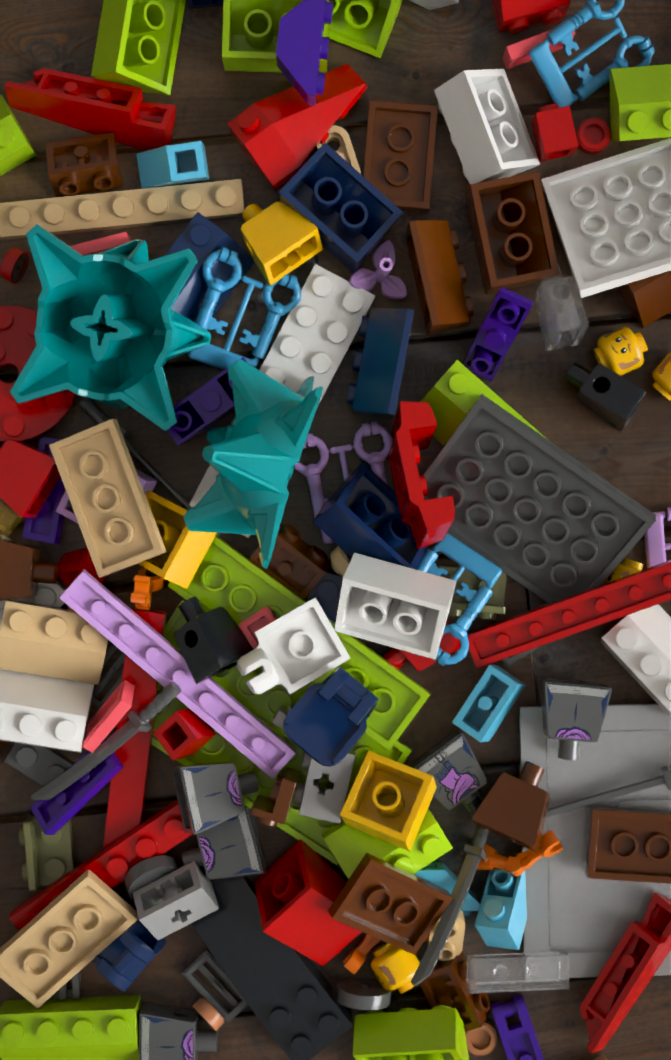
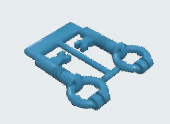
M587 0L584 7L546 33L547 39L529 51V56L555 104L559 105V108L573 104L578 98L580 101H584L602 88L603 85L609 83V69L629 67L627 60L624 58V53L633 44L637 45L643 57L642 62L636 65V67L649 66L655 49L649 37L635 35L626 38L627 33L619 17H616L623 8L625 0H615L614 7H611L608 11H601L600 4L596 0ZM591 18L599 20L614 18L613 22L616 26L614 29L561 67L558 66L549 49L550 44L553 46L558 42L564 44L563 50L567 56H570L572 54L571 49L574 51L579 49L577 43L573 41L572 32L575 29H578ZM619 33L624 40L617 48L613 63L595 76L589 74L590 69L585 62L581 64L583 69H574L576 76L580 78L581 86L575 89V94H573L562 73Z
M225 247L212 252L203 261V277L208 289L195 323L205 330L215 329L216 333L224 335L225 331L222 330V327H227L228 323L222 320L216 321L212 317L213 310H215L214 307L217 305L216 302H218L222 292L233 288L240 279L248 284L224 348L209 344L188 352V357L221 370H225L228 366L244 357L231 352L230 348L253 288L257 287L264 289L263 300L268 310L265 323H263L264 326L261 328L262 331H260L259 335L251 334L250 331L242 329L241 333L245 334L244 338L239 337L238 340L245 344L249 342L254 347L252 355L256 357L253 359L244 358L248 364L257 368L259 358L264 359L280 317L289 313L300 303L301 287L297 281L298 278L289 274L271 286L268 283L263 285L262 282L247 276L242 277V265L237 257L238 253L232 250L229 251ZM216 260L226 261V264L233 266L234 271L229 280L223 282L219 278H213L211 268ZM276 284L293 290V296L287 305H282L272 300L271 292H273V287Z
M449 533L444 536V540L436 542L432 550L426 549L415 570L437 576L442 574L446 576L448 571L438 568L437 564L434 563L438 558L435 552H441L460 565L451 577V580L457 581L466 569L484 581L486 587L481 585L478 591L470 590L469 586L462 582L460 585L463 588L462 591L456 590L455 594L461 598L465 597L469 604L456 623L445 625L443 634L450 633L454 638L459 639L460 649L457 650L455 655L451 656L446 651L442 653L443 649L439 647L434 661L438 660V663L443 667L445 664H456L467 656L469 649L467 630L492 596L493 592L490 589L502 574L501 568Z

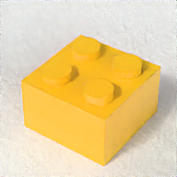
M148 490L146 498L167 552L138 564L163 579L188 589L217 533L189 531L183 518L188 510Z
M368 750L340 816L345 825L410 852L437 788L434 777Z

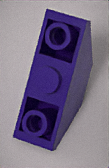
M303 0L280 18L276 51L277 67L310 106H315L316 94L323 95L325 73L319 72L320 59L327 60L329 37H323L324 24H331L333 2L327 0Z
M501 287L495 294L463 361V365L473 374L492 382L534 301Z
M228 368L173 406L177 423L167 431L178 446L210 429L235 411L232 381L229 380Z

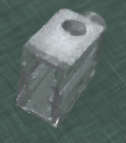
M559 264V275L542 280L535 295V303L546 352L579 345L589 326L574 277H562Z

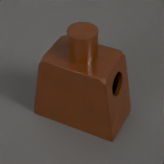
M0 538V601L34 597L37 595L38 583L56 584L58 576L57 563L39 562V547Z
M526 761L518 778L502 773L472 818L475 825L533 852H537L550 802L549 793L538 787L545 770L538 765Z

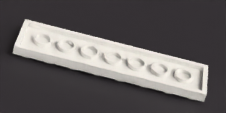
M315 264L301 290L300 303L290 311L260 371L295 393L308 377L314 376L312 391L317 387H323L319 401L320 404L361 326L362 316L367 315L376 296L362 288L356 289L352 287L349 281ZM209 465L189 504L192 507L197 505L216 482V476L219 472L211 465ZM241 534L247 538H250L251 536L248 534Z

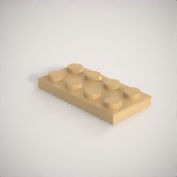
M110 419L49 445L99 578L167 552L117 419Z
M88 869L0 948V978L36 1008H39L138 920L137 911Z

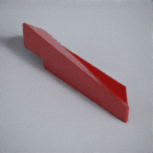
M47 68L33 72V80L18 84L9 81L4 85L8 103L14 109L94 135L113 132L116 142L142 151L171 145L177 111L176 105L142 102V88Z
M657 892L653 894L641 924L637 921L631 922L581 1003L580 1012L582 1020H586L590 1040L587 1044V1050L590 1053H595L605 1048L671 951L670 898Z

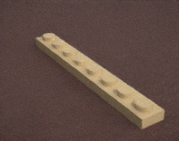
M242 179L0 203V240L27 238L26 233L37 224L52 235L189 222L197 212L208 220L242 216L245 210Z

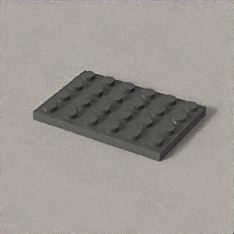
M481 394L423 474L428 489V495L424 497V500L453 496L455 508L454 522H452L447 533L501 568L504 573L549 604L602 585L654 524L657 516L483 394Z

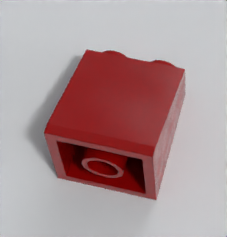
M299 840L268 869L269 873L261 875L254 882L262 931L322 966L339 954L359 934L363 933L332 919L328 910L347 882L302 840Z

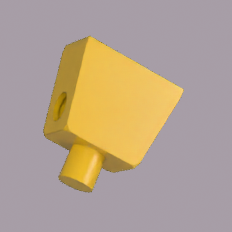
M275 202L264 210L254 203L243 211L242 218L246 222L241 226L240 230L245 245L270 286L323 250L318 228L282 202Z

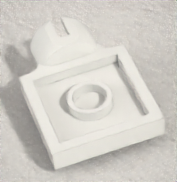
M315 597L254 632L258 641L257 647L240 657L237 665L242 676L258 667L261 668V674L246 682L254 694H262L276 685H282L288 694H291L351 658Z

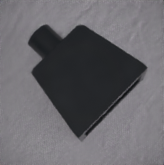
M575 362L564 378L580 389L577 400L620 431L629 422L646 394V391L599 363L591 372ZM603 387L606 392L597 393L594 388Z
M196 596L178 606L187 623L175 631L174 638L196 684L237 666V661L240 657L254 650L225 608L219 607L205 612Z

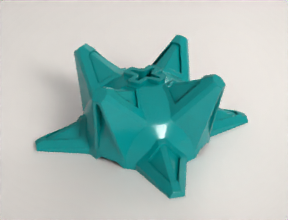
M38 224L26 233L42 286V291L37 300L38 310L34 331L36 347L11 388L10 393L17 403L20 404L68 389L79 396L92 398L117 409L125 410L129 405L161 429L167 431L177 423L163 367L167 360L209 345L211 341L210 332L171 308L198 262L196 256L190 249H185L149 261L148 245L145 240L140 239L129 241L98 254L83 256Z
M239 359L227 367L229 380L232 381L236 414V417L233 418L234 425L208 431L206 438L211 445L205 447L202 453L204 460L218 471L219 474L216 476V482L195 507H190L183 518L189 531L257 535L261 565L267 569L289 496L287 485L292 477L295 464L300 461L323 387H317L312 391L314 376H311L301 384L300 389L295 393L252 365Z

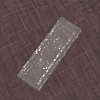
M566 951L467 955L466 990L470 994L569 989L570 954Z

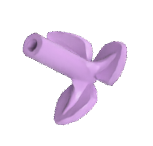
M387 240L376 248L371 258L376 269L375 272L366 268L358 269L350 277L349 283L356 289L362 288L370 292L376 283L379 282L382 295L390 299H403L407 296L406 284L399 276L389 275L392 268L396 265V253L392 242Z

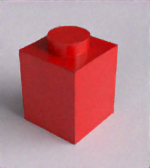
M549 104L539 108V112L535 113L531 121L539 162L573 155L579 145L570 105L559 108L558 104Z
M189 708L176 711L153 732L173 761L193 756L216 735L211 726Z

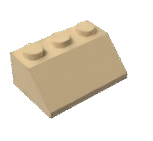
M16 600L5 601L0 628V669L99 685L108 644L106 637L74 610Z

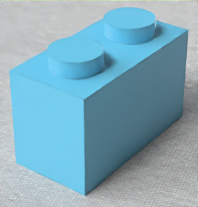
M489 665L452 723L477 741L489 742L526 687V684L500 666Z

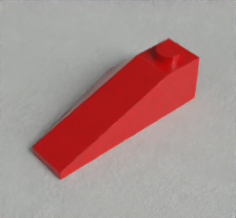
M345 64L325 73L323 95L316 94L315 106L308 105L296 89L291 87L255 102L228 122L227 125L242 152L276 190L301 169L309 160L308 156L318 143L323 145L329 137L328 130L337 119H342L346 116L368 87L365 81L348 64Z

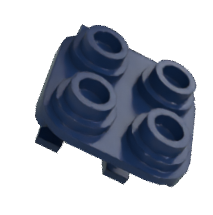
M339 667L330 673L322 683L313 684L286 715L283 722L284 732L293 743L317 763L327 767L335 766L345 758L367 729L366 720L374 711L379 698L343 668Z
M118 894L137 911L136 905L122 894ZM138 918L135 923L97 955L92 962L97 965L96 969L108 981L120 990L126 991L165 946L166 940L162 938L157 941Z

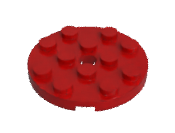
M0 306V370L12 365L19 371L20 375L36 347L34 336L37 319L36 311L19 306ZM0 380V443L4 444L7 439L19 442L31 441L56 427L68 414L76 394L67 389L18 404L10 393L16 381L4 383Z

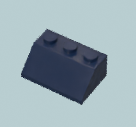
M326 143L314 153L278 192L277 202L284 203L313 223L318 228L322 246L352 273L378 247L403 214L394 203Z
M199 212L195 214L166 253V255L190 249L198 260L171 307L194 323L200 308H202L201 305L208 289L202 271L203 261H205L207 256L214 251L220 250L222 247L229 249V251L237 252V257L242 265V277L247 274L255 263L252 256L226 232ZM216 260L211 268L213 278H219L223 282L229 280L234 271L233 266L226 264V261L221 262L219 260ZM241 279L233 288L225 290L220 294L212 317H215L241 282Z
M371 308L369 317L362 316L359 336L365 337L363 350L356 349L353 370L359 371L357 384L350 383L346 402L353 405L351 413L392 420L395 416L414 310Z
M361 463L332 494L313 520V523L351 558L354 553L416 569L428 548L426 546L417 549L410 527L401 521L395 491L365 463Z

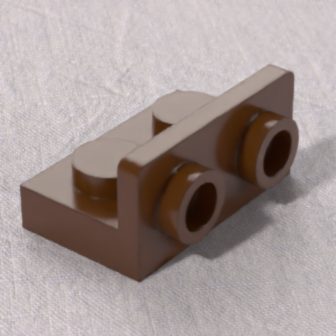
M113 132L45 143L48 176L56 197L73 196L123 186L118 163L116 139Z
M282 523L279 527L268 568L265 569L261 565L259 546L248 559L303 600L331 566L327 554L322 549L314 545L310 546L301 539V534L294 527L288 524L283 525Z
M287 767L284 776L277 775L270 798L262 795L257 796L250 812L251 815L257 816L256 821L274 827L277 826V823L285 824L301 771Z
M463 952L450 961L435 965L431 975L420 983L432 1009L439 1005L457 1009L464 1023L465 1032L482 1027L491 1011L489 998L481 990L475 978L473 966L466 960Z

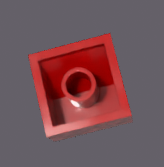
M490 0L498 32L509 31L510 34L523 32L529 28V25L540 22L543 25L557 23L562 20L570 6V0Z

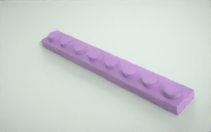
M85 569L60 595L59 598L163 687H166L172 681L181 688V693L176 698L272 779L296 754L292 746L215 680L209 678L196 684L181 651Z

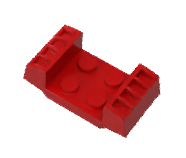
M401 401L397 409L396 419H394V424H392L393 443L388 454V460L401 521L410 527L417 549L444 540V536L449 531L452 522H454L453 496L424 500V497L428 495L427 482L424 475L419 476L417 463H420V450L427 449L437 427V422L429 402Z

